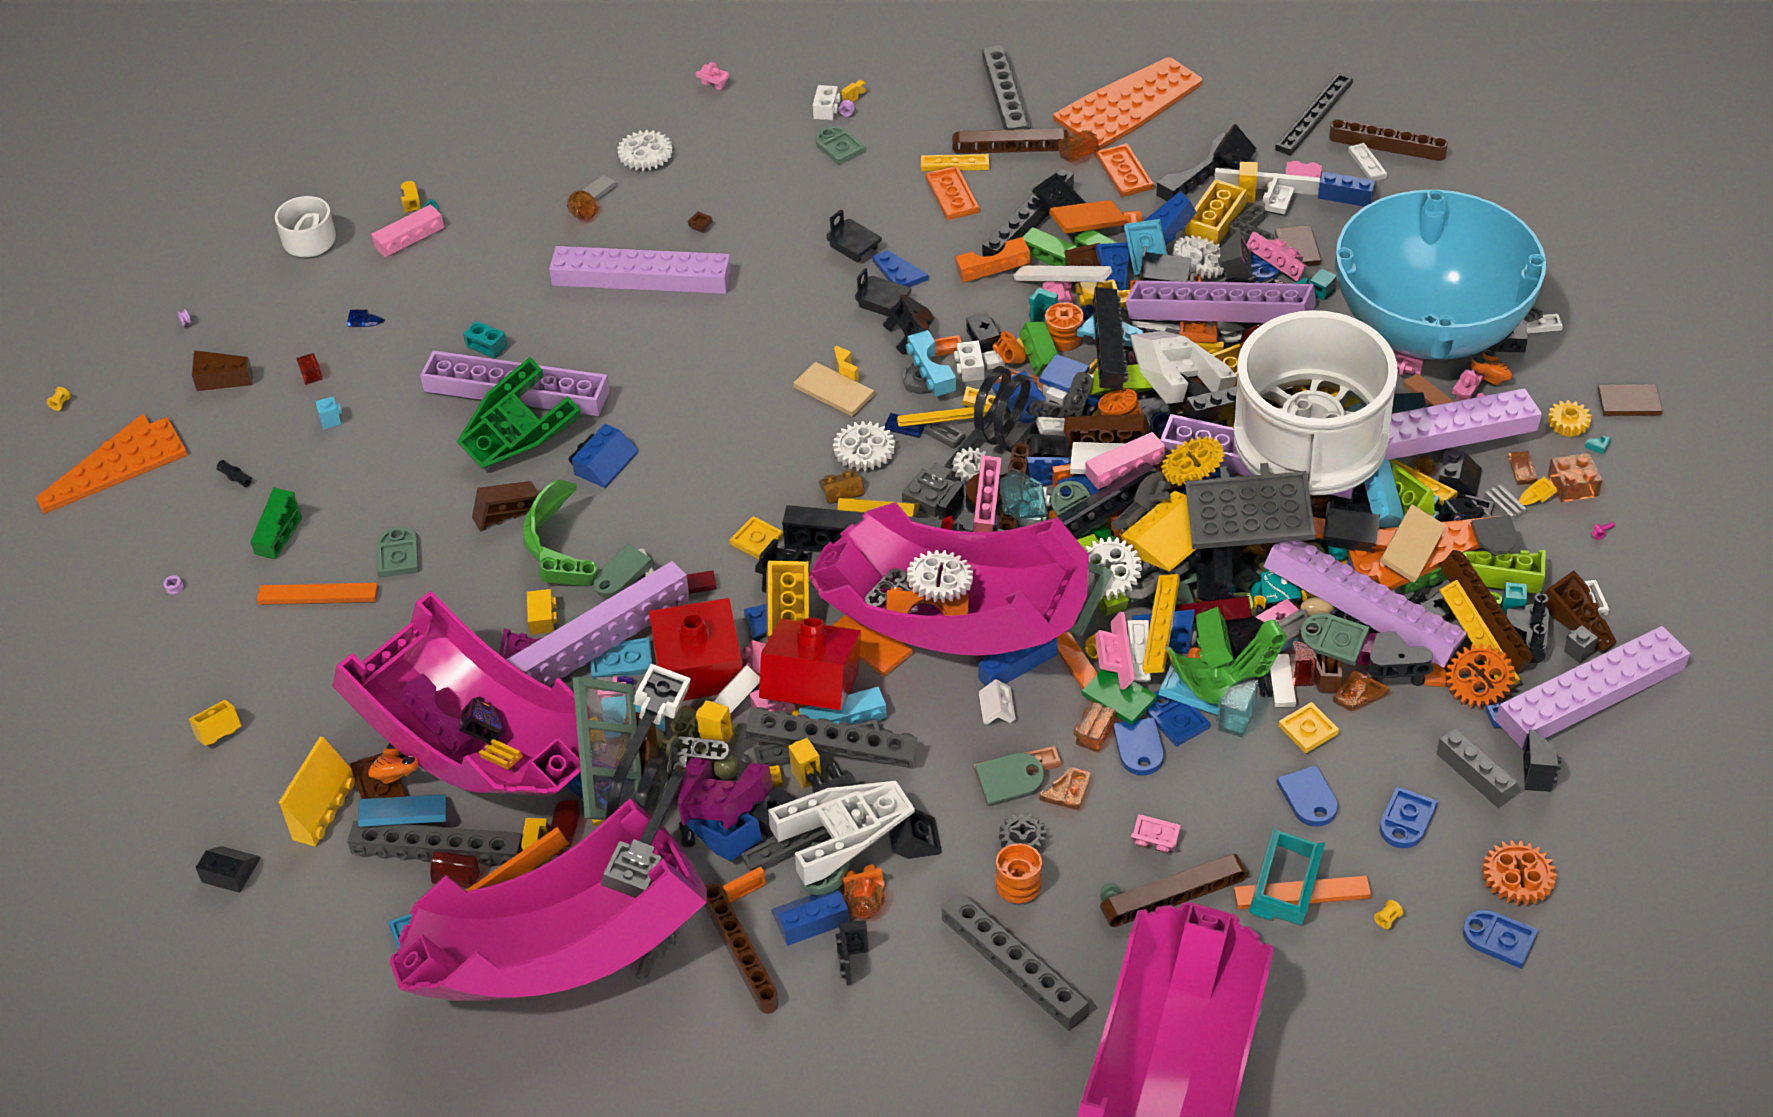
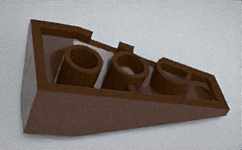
M1573 570L1544 592L1548 596L1546 607L1549 610V614L1568 629L1576 630L1580 626H1584L1597 636L1595 648L1602 653L1617 641L1606 620L1601 618L1598 612L1599 606L1596 602L1592 601L1588 585Z

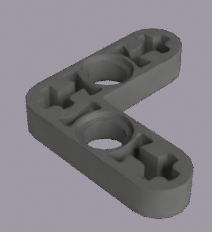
M1261 205L1251 206L1229 224V234L1232 236L1236 231H1240L1246 242H1248L1252 232H1257L1267 240H1274L1272 233L1255 227L1265 218V208Z
M1078 372L1073 378L1064 405L1036 400L1030 405V413L1036 418H1065L1064 414H1073V417L1081 416L1092 386V377L1085 372ZM1080 394V400L1077 403H1073V398ZM1042 407V408L1045 409L1046 411L1044 412V411L1038 410V412H1037V409ZM1058 408L1059 412L1057 416L1052 417V411Z
M899 568L891 569L866 595V604L883 608L885 606L886 593L880 591L882 588L890 590L892 587L903 588V591H911L908 588L907 572ZM922 604L926 607H934L931 604Z
M683 736L674 738L670 747L664 788L673 772L675 763L681 762L683 767H685L691 758L726 761L731 757V746L720 740ZM683 743L691 746V750L685 748L680 750L677 746ZM700 743H704L706 751L699 755L696 748ZM723 747L726 749L725 753H721V756L719 753L712 751V748L721 749ZM680 786L679 790H677L674 796V799L679 798Z

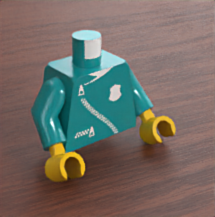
M1265 568L1266 572L1260 573L1261 579L1253 584L1250 591L1253 609H1256L1257 605H1259L1260 610L1272 608L1285 599H1288L1292 604H1297L1301 596L1303 601L1307 600V596L1315 597V595Z

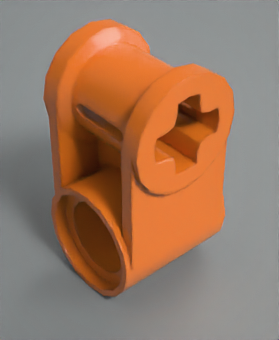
M1002 331L999 340L992 345L993 349L1005 363L1022 364L1026 359L1025 350L1010 332Z

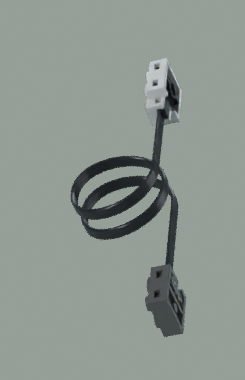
M998 366L993 369L983 381L976 397L974 406L975 429L944 466L935 463L929 471L922 468L902 492V502L919 503L918 510L936 517L938 515L937 505L939 500L946 496L948 488L955 483L952 481V469L954 466L952 463L957 452L961 453L963 448L968 451L969 447L972 448L980 438L991 445L998 444L1001 449L1011 453L1013 445L1008 447L1005 438L1012 431L1025 408L1031 389L1030 378L1018 374L1011 379V371L1008 368ZM1002 375L995 399L983 418L988 393L995 381ZM1021 384L1015 406L1003 425L1007 404L1013 392ZM1045 384L1043 385V395L1046 397L1047 402L1065 404L1068 392ZM1080 394L1073 398V403H1077L1080 400ZM1035 418L1016 443L1023 442L1028 444L1031 440V434H1036L1039 430L1035 422L1037 418ZM994 420L995 436L988 439L985 431Z
M653 664L650 665L636 692L634 700L635 705L641 706L639 718L642 720L614 774L608 795L606 819L619 807L626 776L652 724L660 725L664 715L674 719L688 691L691 678ZM655 756L651 757L641 777L635 799L633 796L631 798L643 809H645L652 782L663 761ZM676 765L640 841L634 839L631 846L619 841L603 873L602 886L637 898L652 884L653 881L649 878L648 872L661 861L662 856L654 854L655 847L651 846L685 776L687 768Z

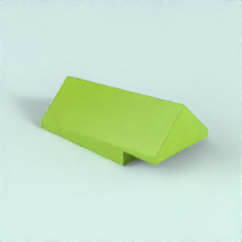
M1138 364L1127 365L1128 380L1127 383L1124 382L1123 389H1131L1136 394L1154 389L1140 372ZM1098 370L1095 371L1089 396L1106 395L1111 391L1117 390L1100 388Z
M1389 459L1404 516L1411 504L1430 516L1434 515V491Z

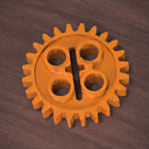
M1482 643L1479 649H1476L1475 645L1472 644L1471 650L1463 647V654L1457 651L1458 659L1451 658L1453 665H1447L1449 672L1445 674L1446 678L1449 679L1446 681L1447 686L1450 687L1449 692L1450 694L1455 693V700L1461 698V705L1469 702L1470 709L1474 704H1477L1478 710L1481 709L1483 704L1485 706H1489V703L1497 704L1498 699L1504 702L1505 697L1503 694H1511L1509 688H1514L1512 681L1516 680L1515 674H1512L1515 672L1514 666H1511V659L1506 660V653L1500 655L1499 648L1492 651L1491 645L1484 649ZM1479 660L1486 661L1484 665L1476 664ZM1465 673L1470 674V677L1467 679H1463L1460 676ZM1494 674L1501 676L1499 679L1490 678ZM1480 687L1485 689L1482 693L1475 692Z
M1511 840L1508 846L1505 842H1502L1501 848L1495 845L1493 851L1489 850L1487 857L1485 856L1482 866V879L1486 880V887L1492 886L1491 893H1499L1498 899L1504 896L1507 897L1506 903L1513 899L1516 905L1519 904V901H1523L1525 906H1527L1529 900L1536 904L1538 898L1543 901L1545 895H1550L1551 889L1554 888L1557 874H1555L1556 867L1551 866L1553 860L1546 859V852L1540 854V847L1532 849L1531 843L1523 846V842L1520 840L1519 844L1515 845L1514 841Z

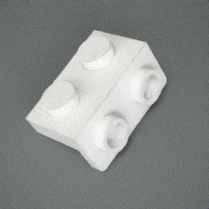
M1275 176L1273 181L1268 184V193L1265 192L1263 197L1265 210L1286 214L1295 188L1278 184V177Z

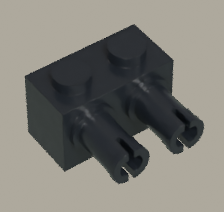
M833 763V767L830 764L826 768V772L832 779L831 781L825 783L818 771H814L815 777L812 772L807 776L808 782L813 787L812 793L827 788L858 785L851 772L843 774L838 763Z

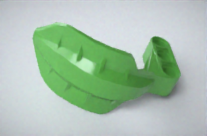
M564 480L551 482L538 494L525 517L523 543L529 553L538 560V576L543 582L591 586L594 584L597 574V565L593 561L575 559L542 547L539 543V536L536 534L542 525L576 491L577 484Z
M1268 620L1263 623L1256 637L1233 663L1223 664L1213 669H1210L1207 662L1203 663L1200 658H1188L1178 655L1171 647L1166 645L1164 649L1168 653L1171 665L1179 678L1197 697L1212 704H1222L1228 697L1229 689L1244 678L1262 677L1269 672L1287 639V635L1276 620Z

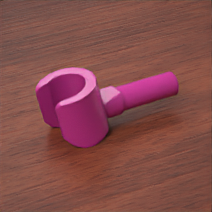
M1611 522L1603 526L1596 524L1594 526L1595 531H1592L1591 534L1596 540H1600L1606 535L1605 530L1614 527L1615 523Z

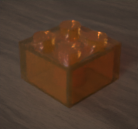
M1589 453L1551 458L1548 476L1551 483L1557 488L1560 502L1599 496L1602 478Z

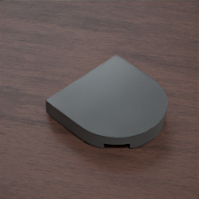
M1510 515L1475 519L1470 523L1478 545L1490 551L1491 554H1506L1516 544L1517 533Z

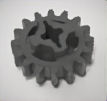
M1020 813L1018 818L1013 814L1011 821L1005 819L1004 825H1000L999 840H1001V847L1020 843L1029 845L1040 852L1041 846H1045L1046 830H1044V823L1039 824L1038 817L1033 820L1032 814L1024 817L1023 813Z

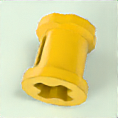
M60 386L57 387L54 395L47 399V405L55 411H60L63 408V403L71 398L70 392Z
M1387 900L1385 907L1380 912L1374 914V920L1383 929H1390L1392 922L1397 917L1403 915V909L1396 901Z

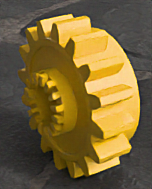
M1569 400L1566 403L1559 401L1558 405L1553 404V407L1549 409L1547 422H1550L1549 426L1560 435L1568 437L1579 436L1589 428L1591 415L1589 414V409H1584L1583 404L1578 406L1576 401L1573 404Z

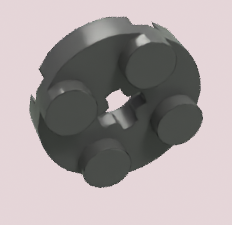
M912 363L911 367L904 368L902 381L906 391L932 392V390H928L925 378H919L921 375L918 366L916 367Z

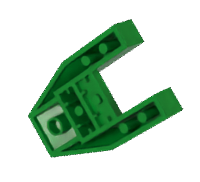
M531 357L526 359L486 393L457 440V443L481 469L541 445L567 429L581 417L580 408L568 396L540 420L519 399L544 378L543 370Z

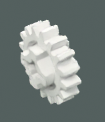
M969 447L968 451L963 448L961 453L957 452L952 463L954 465L952 471L956 472L955 477H961V482H964L979 474L982 455L985 456L986 451L980 453L979 448L973 451Z

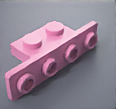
M1252 232L1247 243L1249 250L1294 280H1301L1307 266L1302 263L1304 257L1298 253L1297 249L1285 245L1286 242L1281 239L1267 240L1257 232Z
M1119 612L1110 623L1112 633L1099 630L1095 634L1100 669L1117 672L1120 689L1125 690L1133 682L1135 674L1132 667V655L1130 654L1125 614Z

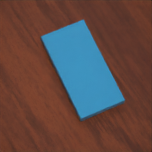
M446 794L359 799V827L446 821Z

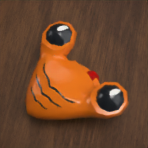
M1490 350L1483 352L1481 357L1471 359L1470 365L1475 374H1483V378L1490 383L1499 385L1501 382L1512 379V372L1509 367L1502 361H1499L1495 353Z
M389 743L384 748L382 755L371 764L369 777L381 780L384 784L394 782L404 775L408 777L418 769V759L412 756H406L404 759L400 758L401 752Z

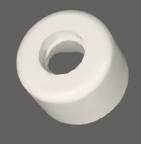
M314 196L293 198L282 204L275 213V222L282 246L289 254L303 258L314 257L326 252L334 244L336 230L329 205L323 199Z

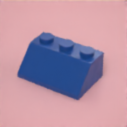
M1323 172L1319 183L1318 199L1365 207L1371 204L1377 183L1375 180Z
M604 424L572 458L574 474L606 488L638 453V449L621 430Z
M837 889L824 895H810L771 909L787 946L839 928V924L849 923L848 907L840 891Z

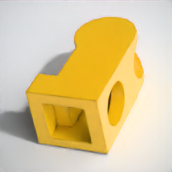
M403 182L401 184L403 195L401 200L404 213L420 210L421 205L415 182Z
M525 818L521 840L522 850L549 833L550 829L546 818Z

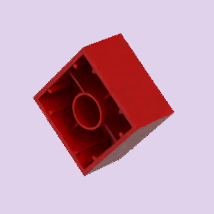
M730 598L649 611L657 666L691 678L683 701L718 695L743 669Z
M805 618L802 621L780 619L761 652L759 698L841 710L858 676L861 630L824 625V621L818 618Z

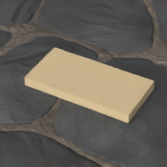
M817 362L813 363L793 382V388L851 417L875 395L874 390Z
M1411 504L1379 561L1414 583L1418 579L1446 525Z

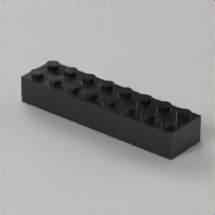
M787 505L782 521L785 549L796 550L801 544L804 545V551L822 552L829 542L834 544L842 537L840 533L851 524L855 526L863 520L862 515L865 512ZM909 517L913 522L943 529V522L940 519Z

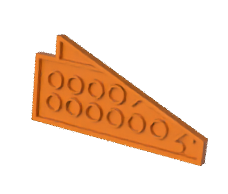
M141 414L108 441L103 442L98 449L35 498L43 514H46L188 456L168 417L149 424L145 415Z
M1475 519L1442 522L1446 527L1419 577L1441 567L1443 561L1453 550L1463 553L1481 548L1470 525L1471 521ZM1398 527L1382 529L1396 532ZM1372 548L1371 552L1348 549L1347 553L1353 570L1369 576L1373 581L1377 580L1378 584L1387 586L1389 590L1392 591L1410 582L1409 579L1379 561L1385 550Z

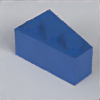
M1194 609L1174 612L1169 647L1175 653L1188 654L1191 649ZM1152 614L1133 615L1132 620H1148L1150 628Z

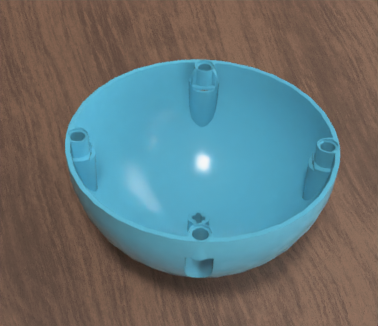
M1415 190L1381 198L1353 215L1343 227L1337 242L1335 270L1337 271L1342 295L1353 316L1376 330L1388 342L1391 349L1420 359L1450 360L1467 357L1486 350L1503 340L1518 327L1538 298L1545 277L1546 258L1543 247L1535 233L1524 221L1509 210L1491 201L1460 192Z

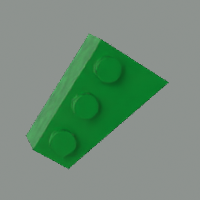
M273 487L250 541L255 555L276 560L302 520L294 492Z

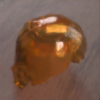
M579 190L573 192L567 199L569 212L579 219L588 221L599 212L600 208L597 205L596 199L586 191Z
M851 879L845 885L844 901L850 914L857 919L867 920L874 917L885 902L882 885L877 884L873 879Z

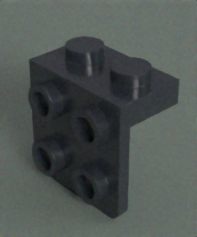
M1152 391V395L1145 393L1137 394L1140 409L1146 418L1152 420L1156 414L1163 412L1167 413L1169 417L1170 414L1175 415L1174 403L1166 404L1156 391Z
M957 480L953 486L948 488L946 496L938 502L939 519L951 516L954 524H962L963 530L973 532L975 506L964 496V483Z
M1253 615L1247 618L1226 620L1234 660L1256 637L1259 629L1265 623L1264 621Z
M854 920L849 923L839 924V933L835 934L841 978H846L847 985L852 984L849 955L869 952L866 920Z

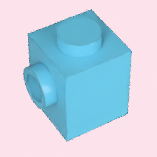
M334 396L315 401L323 429L341 425L339 414H342L340 404L335 403Z

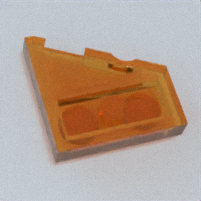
M1354 670L1334 695L1333 702L1353 711L1387 696L1390 688Z
M1070 767L1064 772L1062 777L1052 782V786L1046 792L1042 791L1040 793L1039 800L1080 810L1091 779V772Z

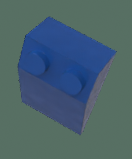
M745 812L738 816V821L729 829L724 828L723 821L689 818L686 823L716 855L728 861L737 858L741 853L762 840L758 819Z

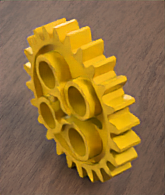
M1199 436L1197 440L1191 438L1190 442L1184 441L1182 446L1177 445L1176 450H1170L1172 454L1166 455L1167 459L1162 461L1164 464L1161 466L1163 469L1162 473L1172 485L1177 483L1180 486L1182 483L1185 485V481L1202 480L1204 476L1209 477L1208 473L1216 472L1214 468L1220 467L1219 462L1224 461L1222 458L1225 456L1224 450L1219 441L1215 440L1214 437L1209 439L1208 436H1205L1202 439Z

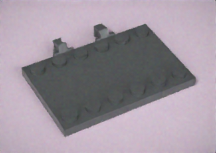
M1260 463L1261 475L1229 477L1228 466L1220 467V477L1216 479L1185 481L1192 549L1315 539L1306 471L1274 474L1269 472L1268 463Z

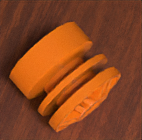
M1072 303L1054 304L1047 309L1045 314V323L1057 351L1074 350L1081 345L1083 337L1077 336V330L1083 325L1084 315L1082 310Z
M1131 389L1111 391L1098 402L1101 415L1143 414L1137 394Z
M1020 843L1010 844L1002 848L997 854L995 862V887L997 893L1006 901L1017 904L1027 903L1035 899L1041 890V855L1033 847Z

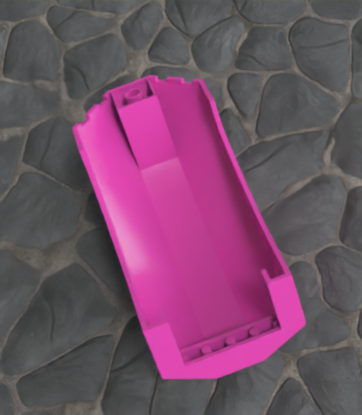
M896 502L866 511L862 515L863 520L855 526L851 524L840 533L842 537L834 544L829 542L823 548L808 574L822 599L855 621L898 641L938 652L959 655H993L1045 644L1075 625L1078 614L1082 610L1087 598L1089 554L1058 517L1012 530L965 532L936 528L913 522ZM935 550H938L939 554H942L946 550L947 555L954 552V557L960 555L961 561L967 560V565H971L973 582L970 590H966V593H968V614L944 616L936 606L926 607L922 604L916 605L906 614L886 610L885 606L883 608L872 606L865 602L866 595L891 569L899 568L907 572L910 562H914V557L920 558L921 553L927 556V551L935 554ZM940 565L937 587H940L943 565ZM888 588L880 589V591L883 593H886L887 590H889Z
M429 591L415 602L410 623L361 662L351 653L336 666L332 687L351 707L402 754L416 757L419 763L418 766L453 786L479 793L547 796L557 794L581 772L574 693L560 678L555 680L551 688L509 663L472 632L432 591ZM424 673L437 687L434 694L437 707L444 714L453 718H461L462 710L472 698H484L485 703L498 709L505 732L497 741L521 751L523 757L507 770L480 757L479 751L481 749L485 751L487 743L476 738L471 745L454 755L410 706L399 696L406 683Z
M630 798L577 845L545 865L517 878L490 887L466 891L447 875L443 877L412 906L410 914L413 916L409 925H404L398 942L401 944L397 953H392L389 963L400 990L429 998L453 1001H485L560 992L610 975L654 949L707 902L706 887L692 862L663 825H660L651 846L655 847L654 854L662 856V859L648 872V876L653 882L637 898L601 885L603 873L619 841L630 844V846L634 839L640 841L651 818L648 812Z
M1192 902L1182 903L1181 907L1174 908L1172 905L1156 907L1155 912L1149 913L1145 909L1137 911L1110 1011L1077 1117H1234L1274 947L1269 943L1263 944L1259 940L1260 936L1249 926L1243 927L1239 923L1240 919L1235 914Z

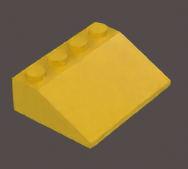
M1177 491L1172 492L1169 500L1160 502L1121 535L1122 541H1127V546L1132 544L1133 551H1138V557L1142 561L1170 572L1196 550L1192 549L1187 497L1185 494Z
M321 736L279 801L292 840L314 847L324 837L326 828L333 822L337 810L344 804L345 797L355 785V778L350 766L328 741Z

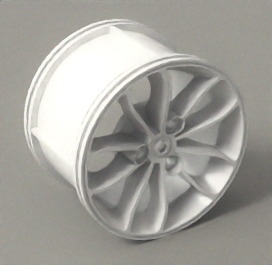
M1329 311L1289 313L1274 318L1257 328L1247 338L1241 348L1237 369L1234 444L1237 454L1246 468L1254 475H1261L1260 463H1268L1269 472L1274 474L1306 471L1310 495H1327L1342 492L1361 484L1378 470L1387 453L1393 398L1397 381V362L1388 342L1369 325L1350 316ZM1311 385L1310 390L1301 391L1294 395L1281 390L1292 386ZM1323 386L1339 390V393L1333 397L1328 393L1317 390ZM1349 396L1355 397L1366 406L1356 412L1343 410ZM1263 398H1267V399H1269V400H1271V401L1277 403V404L1280 405L1282 408H1276V407L1272 406V405L1269 404L1267 401H1265Z

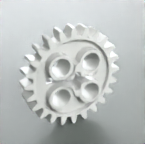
M639 130V134L633 132V136L627 135V139L622 138V142H619V147H617L618 158L621 163L624 162V166L629 165V169L635 167V170L642 168V171L645 168L651 170L653 166L658 168V164L663 166V161L668 162V158H671L673 153L670 138H666V134L661 135V132L655 134V130L651 133H648V130L645 133Z
M1191 235V238L1185 236L1184 239L1180 238L1179 241H1176L1172 255L1192 258L1189 273H1195L1194 276L1199 274L1202 278L1205 275L1209 279L1211 276L1217 278L1218 275L1222 276L1224 273V268H1220L1218 263L1220 244L1215 245L1213 240L1209 242L1207 238L1203 240L1200 236L1195 238L1193 235Z
M864 421L861 422V425L854 422L853 427L847 425V430L842 428L841 433H837V438H834L833 450L838 462H842L843 466L849 464V469L856 467V471H859L860 468L866 471L867 467L874 470L875 465L881 468V462L887 464V459H892V454H894V437L890 435V430L885 431V426L879 428V423L873 426L871 421L868 425H865Z
M1108 537L1107 542L1100 538L1099 544L1092 541V548L1086 545V550L1089 554L1088 562L1093 563L1096 560H1100L1101 562L1097 565L1105 568L1111 567L1110 570L1113 572L1101 599L1104 595H1106L1107 600H1110L1111 595L1118 599V593L1126 596V589L1132 592L1131 584L1138 585L1136 578H1141L1139 571H1142V566L1140 565L1142 563L1141 558L1138 557L1137 550L1133 551V545L1127 546L1126 540L1120 544L1118 537L1114 542L1111 541V537ZM1115 555H1121L1118 559L1112 558ZM1088 572L1087 592L1091 590L1092 593L1099 575ZM1119 573H1126L1122 577L1117 576Z
M935 550V554L927 551V556L921 553L920 558L914 557V562H910V566L907 568V582H909V587H913V593L919 592L918 597L925 595L926 600L933 598V601L936 602L938 599H941L942 603L948 598L952 602L953 597L960 599V594L966 595V590H970L973 582V571L971 570V565H967V560L961 561L960 555L954 557V552L947 555L946 550L942 554H939L938 550ZM940 565H943L940 587H937Z

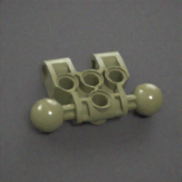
M683 706L670 723L672 733L670 740L666 739L663 731L656 728L658 752L663 750L666 752V756L669 757L671 743L676 737L700 738L698 721L696 719L697 709ZM731 722L733 736L728 744L733 748L741 734V725ZM683 743L677 746L680 750L683 748L691 750V746ZM700 743L696 748L699 755L706 751L704 743ZM712 748V751L719 753L721 756V753H725L726 749ZM731 754V757L726 761L711 760L713 771L720 779H732L738 774L740 766L734 755Z

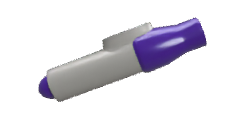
M622 675L595 678L613 682V677H618V682L634 683L633 677H624Z

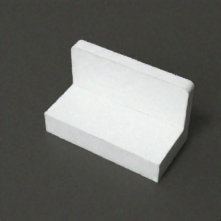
M995 679L979 691L984 724L988 725L998 717L1008 723L1016 719L1010 686Z

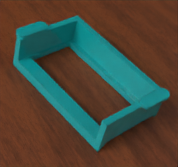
M1273 827L1249 912L1252 915L1271 920L1274 916L1302 925L1310 903L1325 842L1315 843L1275 830L1276 827ZM1276 846L1295 851L1300 855L1310 858L1298 905L1263 894Z

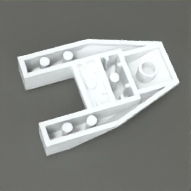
M1166 331L1133 334L1130 336L1140 372L1166 404L1183 402L1188 382L1181 374L1187 377L1198 376L1211 392L1235 386L1237 376L1230 367L1185 336Z
M896 781L827 788L769 809L768 812L770 829L778 842L824 826L831 836V840L795 853L796 872L806 886L822 880L835 872L913 814L915 808Z

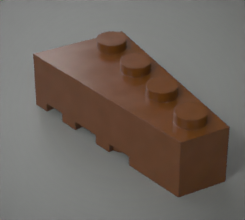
M1145 414L1065 417L1063 432L1072 449L1073 442L1129 443L1149 434L1151 427Z

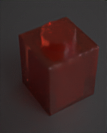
M314 353L296 358L305 385L323 380Z

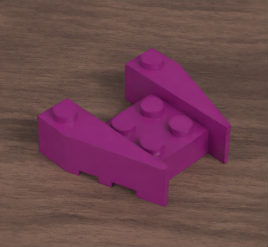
M691 758L684 767L687 768V771L681 782L678 798L682 825H685L689 818L723 821L724 828L729 829L738 821V816L743 812L748 813L753 809L752 805L755 802H762L767 797L773 787L769 765L749 763L739 780L733 782L715 780L710 759Z

